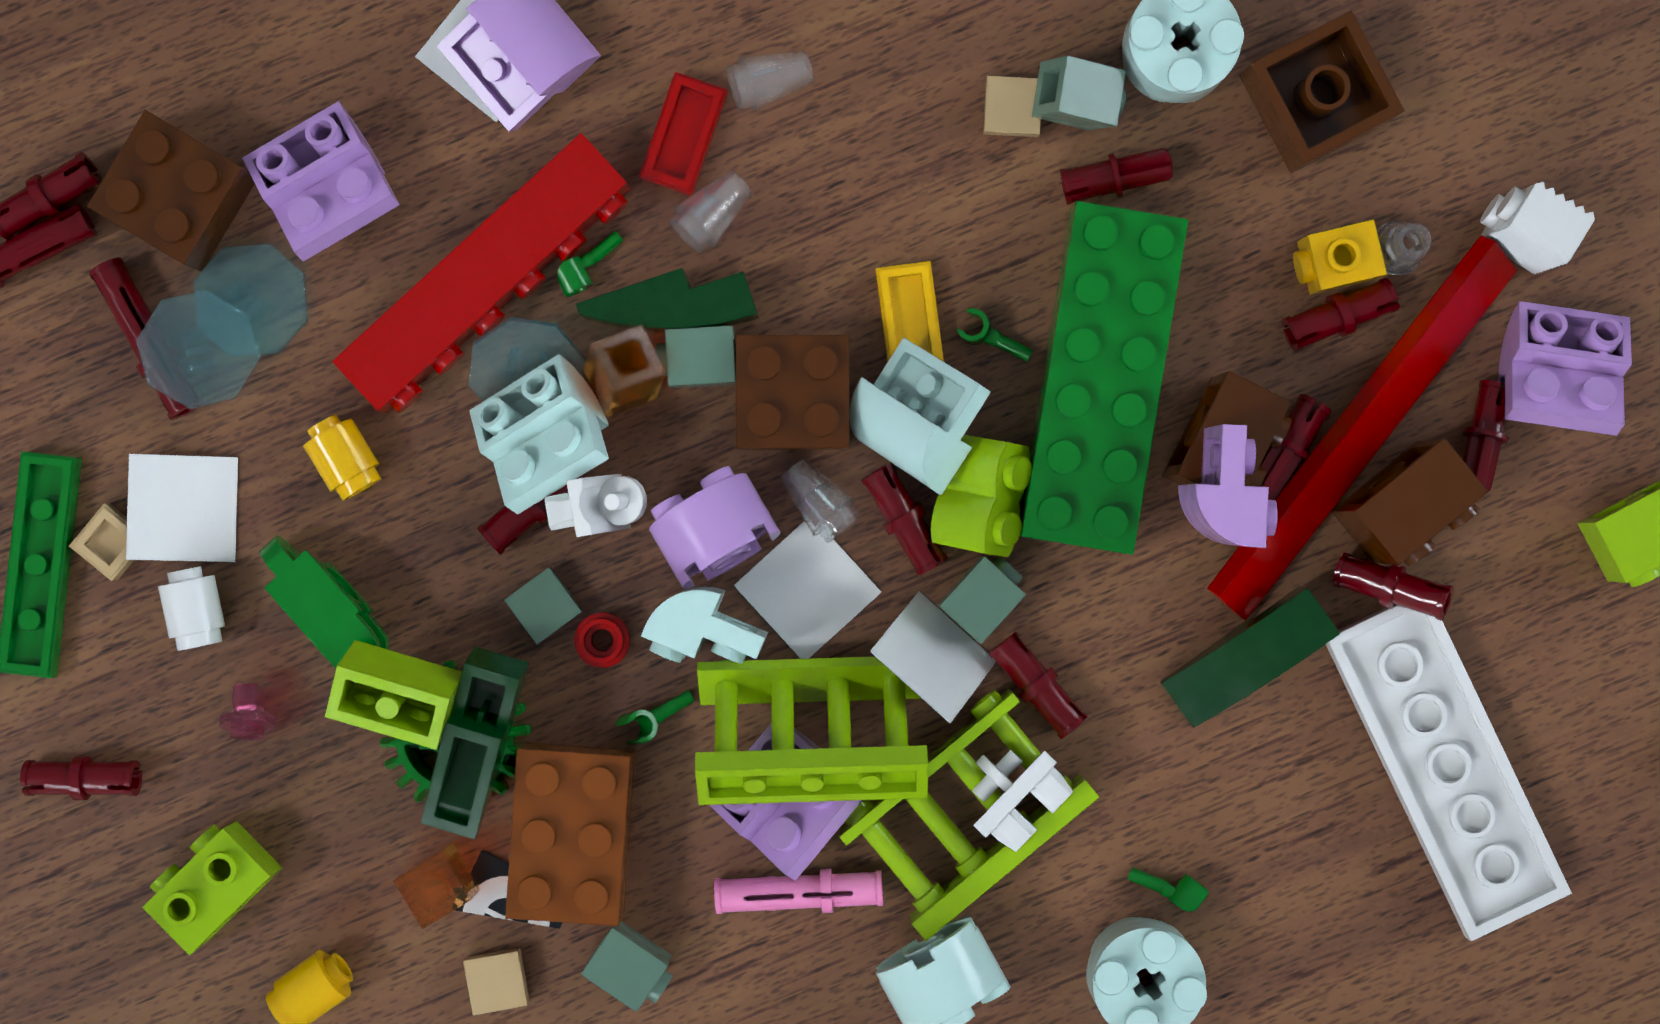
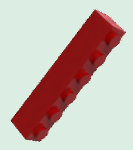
M580 133L342 351L332 363L378 412L389 413L393 408L398 413L404 411L423 393L419 386L423 380L434 370L439 375L447 372L464 355V352L459 347L475 333L480 338L484 337L504 319L505 314L501 309L516 295L521 300H524L546 280V276L542 271L557 257L562 262H565L575 255L587 242L583 234L594 223L600 220L605 225L613 220L627 206L628 201L624 196L631 188L588 139Z

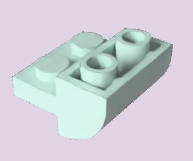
M903 337L874 385L862 377L859 380L850 403V427L854 436L860 442L936 493L942 495L972 448L961 441V438L991 391Z
M560 354L469 410L479 451L494 463L504 506L517 515L567 485L566 481L577 479L609 459L601 430L609 426L604 411L585 379Z
M704 586L684 590L660 604L649 617L641 637L653 641L649 649L651 652L681 663L686 655L695 658L701 652L705 640L709 639L714 642L711 649L713 653L742 664L746 655L757 659L768 632L718 612L725 590Z

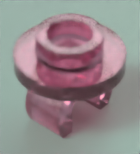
M256 683L234 684L232 691L234 712L220 715L219 727L229 730L232 739L243 741L263 739L265 731L276 728L277 724L276 716L264 713L265 692L258 690Z

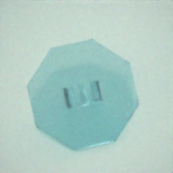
M270 244L222 247L194 280L197 328L230 357L279 354L308 321L305 274Z
M206 290L161 300L136 340L148 385L189 409L235 399L260 358L248 315Z
M510 317L473 342L468 386L482 401H485L558 354L572 364L583 377L586 357L556 323Z

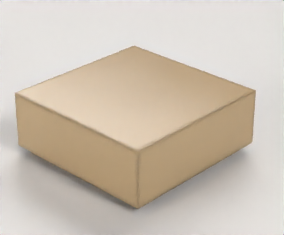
M987 76L983 135L1039 137L1041 119L1032 117L1038 78Z
M104 503L69 545L70 548L111 581H118L134 561L126 560L127 517L110 503Z
M521 948L469 956L463 960L473 1015L528 1006L530 998Z

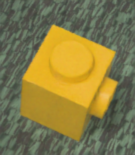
M1374 219L1308 235L1297 241L1299 251L1293 253V263L1297 279L1301 285L1307 283L1310 295L1375 280L1387 275Z

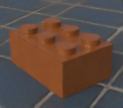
M525 742L517 748L505 919L619 926L625 911L636 750Z

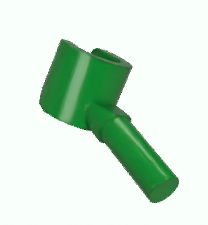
M616 231L612 232L588 253H584L581 257L578 256L566 260L560 265L557 281L566 297L574 296L593 285L586 269L596 265V263L623 242Z
M975 308L966 310L968 315L983 321L984 326L979 334L973 336L967 335L964 331L957 328V332L964 342L973 346L985 342L1025 362L1028 361L1032 349L992 328L986 314L981 310Z
M686 690L650 711L636 710L624 713L617 719L616 727L625 725L635 719L640 726L639 735L635 739L626 742V744L636 745L649 742L655 737L658 724L695 702L690 691Z
M1134 867L1131 868L1127 878L1131 882L1160 893V895L1168 898L1186 912L1197 910L1208 895V890L1186 873L1176 887L1163 879Z

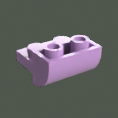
M475 0L466 8L469 14L437 45L508 132L518 130L554 94L563 93L601 56L555 0Z
M339 101L242 158L261 197L273 210L294 253L303 262L400 205L384 176L386 173L351 116Z
M1519 301L1507 325L1499 361L1498 381L1505 384V419L1617 436L1625 425L1623 376L1632 365L1630 317Z
M1222 424L1204 428L1202 483L1178 485L1179 500L1188 521L1198 532L1210 540L1225 545L1266 548L1267 536H1274L1276 532L1277 503L1276 500H1268L1269 487L1245 486V475L1253 474L1256 462V444L1254 439H1247V425Z
M771 723L748 751L772 750ZM794 728V749H821ZM862 800L722 804L710 806L740 836L750 840L779 870L796 881Z

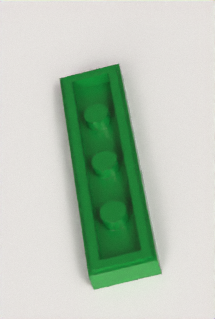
M21 451L0 630V673L43 678H55L58 675L72 548L69 545L72 543L82 458Z

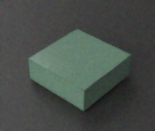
M548 567L504 600L537 645L583 612V609L552 567Z

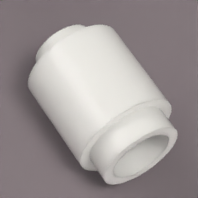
M201 566L167 573L169 584L158 586L168 636L169 638H175L177 650L181 651L222 642L220 628L226 626L215 575L203 577Z

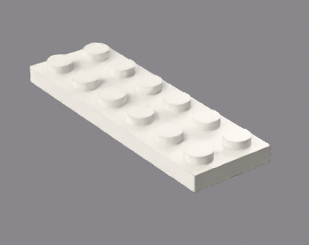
M1395 605L1393 609L1385 607L1339 629L1338 631L1341 634L1326 644L1328 651L1465 938L1470 941L1478 939L1572 894L1443 621Z

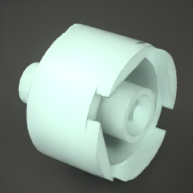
M1142 0L1125 27L1122 41L1123 66L1129 80L1142 94L1155 101L1163 103H1189L1202 99L1212 92L1229 74L1239 57L1244 40V31L1237 11L1229 0ZM1184 35L1190 41L1189 46L1183 47L1179 51L1175 50L1171 45L1175 37L1179 38Z
M964 916L950 921L927 941L923 940L918 943L917 939L908 943L883 960L876 967L877 971L875 972L902 1024H965L975 1016L971 1006L979 1001L982 1004L988 1003L1000 997L1011 988L971 916Z
M1128 917L1111 924L1095 939L1088 959L1086 982L1100 1013L1109 1024H1190L1195 1019L1207 999L1206 976L1198 954L1172 925L1155 919ZM1144 968L1152 974L1153 982L1146 987L1140 983L1136 975Z

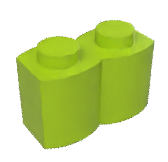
M963 435L961 441L972 448L943 494H939L937 497L931 521L932 543L989 555L1009 557L1014 544L1018 541L1021 534L1022 524L1019 501L1031 478L1030 448L1004 441Z

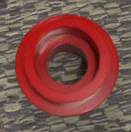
M598 612L589 615L581 621L576 629L574 636L575 649L580 658L588 665L597 668L614 666L626 656L629 650L630 633L628 627L622 619L611 613ZM599 629L609 631L613 637V644L608 650H600L593 643V635Z

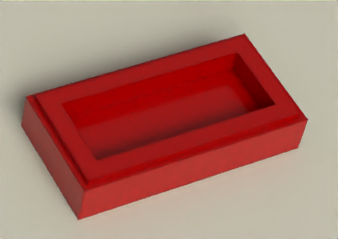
M678 72L674 73L639 174L641 180L693 197L728 96V90Z

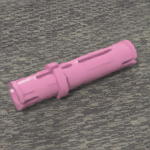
M831 868L820 869V874L800 875L796 881L788 876L737 879L715 878L714 899L716 914L821 908L822 913H833L834 907L883 906L882 870H876V872L832 874Z

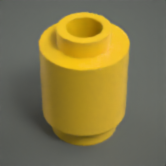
M337 414L307 430L311 440L305 443L303 447L329 491H337L342 501L356 496L382 479L376 470L379 462L352 418L341 422Z
M318 950L274 981V989L266 994L267 1005L272 1015L280 1024H311L351 995L349 983L353 981V974L348 964L337 953L329 955L323 950Z

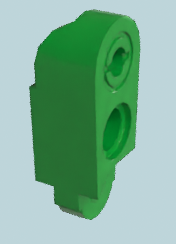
M278 535L259 551L266 565L276 575L264 589L335 669L354 640L389 650L387 634L371 615L374 609L332 563L319 561L307 550L300 554Z

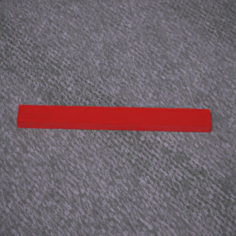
M1483 235L1476 240L1275 499L1277 503V527L1274 536H1267L1266 548L1239 546L1209 584L1207 590L1234 614L1245 621L1248 619L1517 272V269L1496 241Z

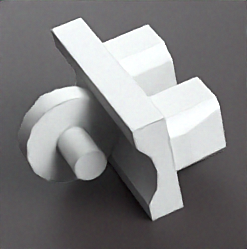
M621 474L566 481L568 493L545 497L546 512L551 531L575 527L576 537L631 528V523L638 521L643 516L647 507V495L644 487L638 480L630 476H622Z
M1012 750L996 765L985 755H982L976 761V764L987 775L972 791L983 802L998 787L1005 791L973 825L983 836L987 837L991 833L998 841L1017 851L1037 830L1015 809L1017 804L1031 792L1051 813H1054L1073 793V790L1062 774L1054 768L1057 762L1046 751L1014 783L1008 776L1023 761Z

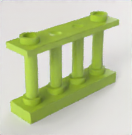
M877 657L746 660L742 664L728 659L714 662H697L700 705H715V752H695V776L699 805L928 798L927 745H908L906 699H921V697ZM884 700L885 747H851L850 701ZM827 701L829 748L794 749V702ZM771 703L772 750L737 751L738 704Z
M994 689L980 699L969 710L974 718L928 755V778L948 763L987 811L1003 794L997 788L983 802L972 791L986 774L965 750V747L991 727L1006 747L1023 761L1021 765L1025 770L1041 755L1040 751L1007 713L1020 702L1010 689L1001 696ZM1080 774L1072 780L1067 775H1064L1063 777L1073 790V793L1054 813H1051L1043 804L1029 816L1024 811H1020L1037 830L1017 851L1012 850L1000 841H997L986 851L981 846L974 848L929 792L928 798L905 799L958 862L955 869L959 874L943 887L938 882L932 884L879 821L884 814L902 799L874 800L873 802L862 800L845 820L846 824L839 829V837L847 846L860 834L864 836L915 898L912 904L916 909L910 914L911 924L927 941L1096 801L1099 796Z

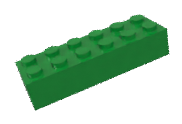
M1076 201L1070 209L1030 449L1032 472L1030 482L1023 493L1020 510L1022 524L1020 537L1134 555L1189 219Z

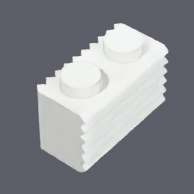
M1544 182L1533 184L1523 190L1514 186L1505 197L1498 194L1487 206L1480 219V223L1486 226L1481 235L1496 241L1511 261L1536 275V273H1542L1550 268L1553 269L1554 267L1567 264L1593 224L1595 217L1593 212L1585 213L1584 206L1575 207L1574 200L1565 201L1564 193L1555 195L1554 188L1545 189Z

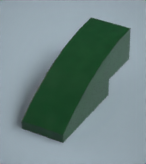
M680 268L576 303L579 315L584 319L618 328L647 332H665V329L732 326L759 319L743 271L691 288L684 269Z
M1298 586L1254 619L1248 618L1160 683L1194 728L1274 680L1341 633L1307 587Z
M474 647L463 666L452 713L445 724L421 824L476 839L511 731L529 666L528 662L479 647Z

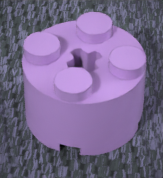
M730 466L723 467L709 474L700 482L703 490L685 500L682 499L680 494L672 496L651 510L656 521L650 526L649 531L683 589L695 587L690 578L693 575L703 572L707 581L758 553L762 548L757 539L766 532L772 541L780 535L779 528L746 473L734 475Z

